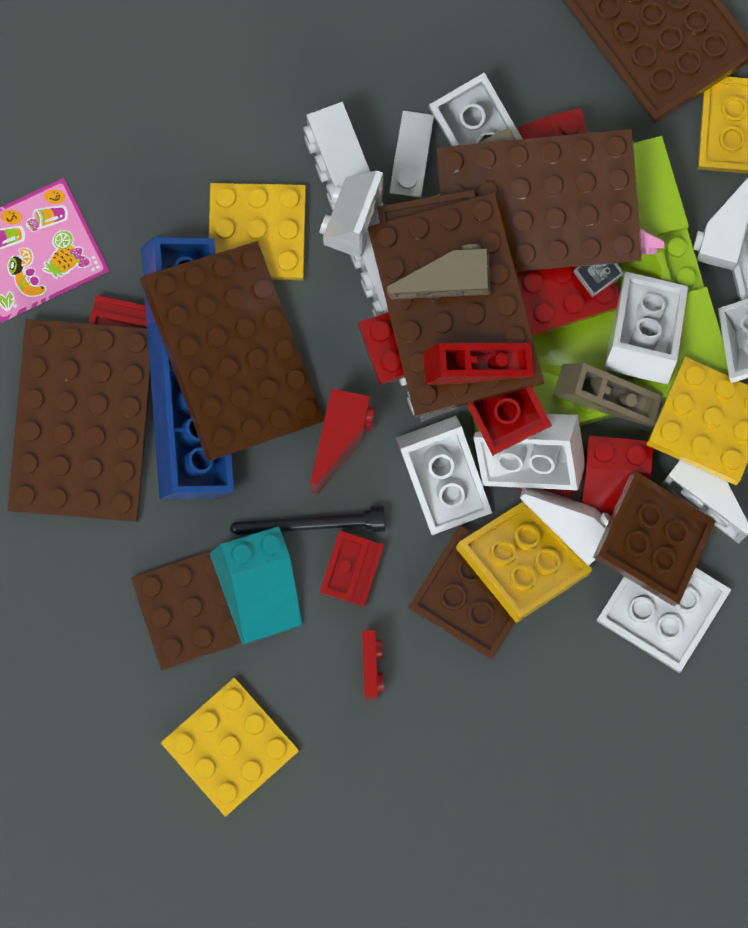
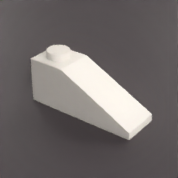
M403 110L390 185L389 203L395 204L422 199L434 116L431 114Z
M748 178L709 220L704 231L697 232L693 245V250L698 251L697 261L729 270L735 268L748 223Z
M522 488L520 499L588 566L596 560L593 558V555L611 518L609 514L605 512L601 514L592 506L539 488Z

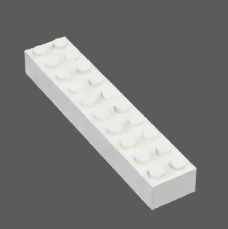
M343 102L307 114V126L303 127L304 139L309 153H316V156H314L316 161L315 167L321 183L325 181L328 183L326 185L328 191L326 195L332 211L335 205L331 204V199L336 186H343L346 177L370 172ZM378 212L373 225L380 223ZM368 236L361 257L350 255L355 269H362V273H360L362 278L361 285L366 297H373L374 302H372L374 309H372L374 317L389 311L370 236ZM405 378L399 379L401 386L407 385ZM408 391L407 402L414 416V411ZM458 407L420 416L421 422L455 410Z

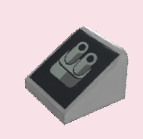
M617 263L581 266L573 271L591 297L600 293L623 275V271Z

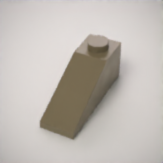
M477 244L463 245L461 250H453L387 286V293L391 300L490 295L487 249H481V245Z
M585 363L562 364L554 396L579 406L650 427H654L662 399L660 394Z

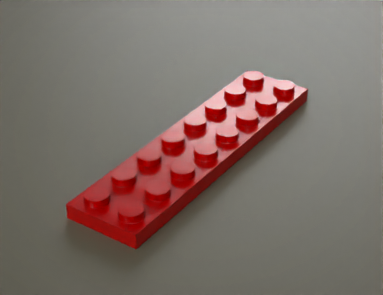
M577 267L516 272L532 337L615 311L619 298L616 283L614 282L594 297H591L573 272ZM389 312L360 321L358 328L379 386L405 378Z

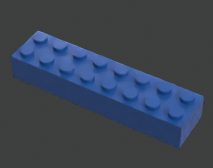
M153 237L141 247L143 276L216 254L214 238ZM145 294L160 500L222 498L234 492L231 454L207 462Z

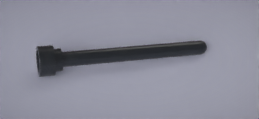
M371 506V510H364L363 514L233 522L230 525V531L235 535L255 534L278 526L281 532L365 526L366 529H372V532H385L384 506Z

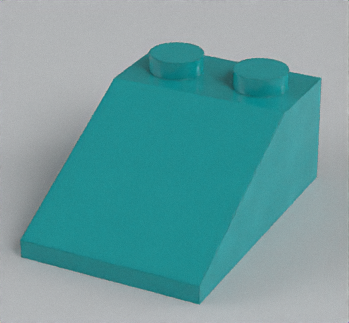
M279 526L220 544L210 553L242 645L302 626L291 559Z

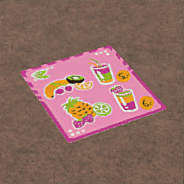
M64 178L0 207V322L11 319L109 272V268Z

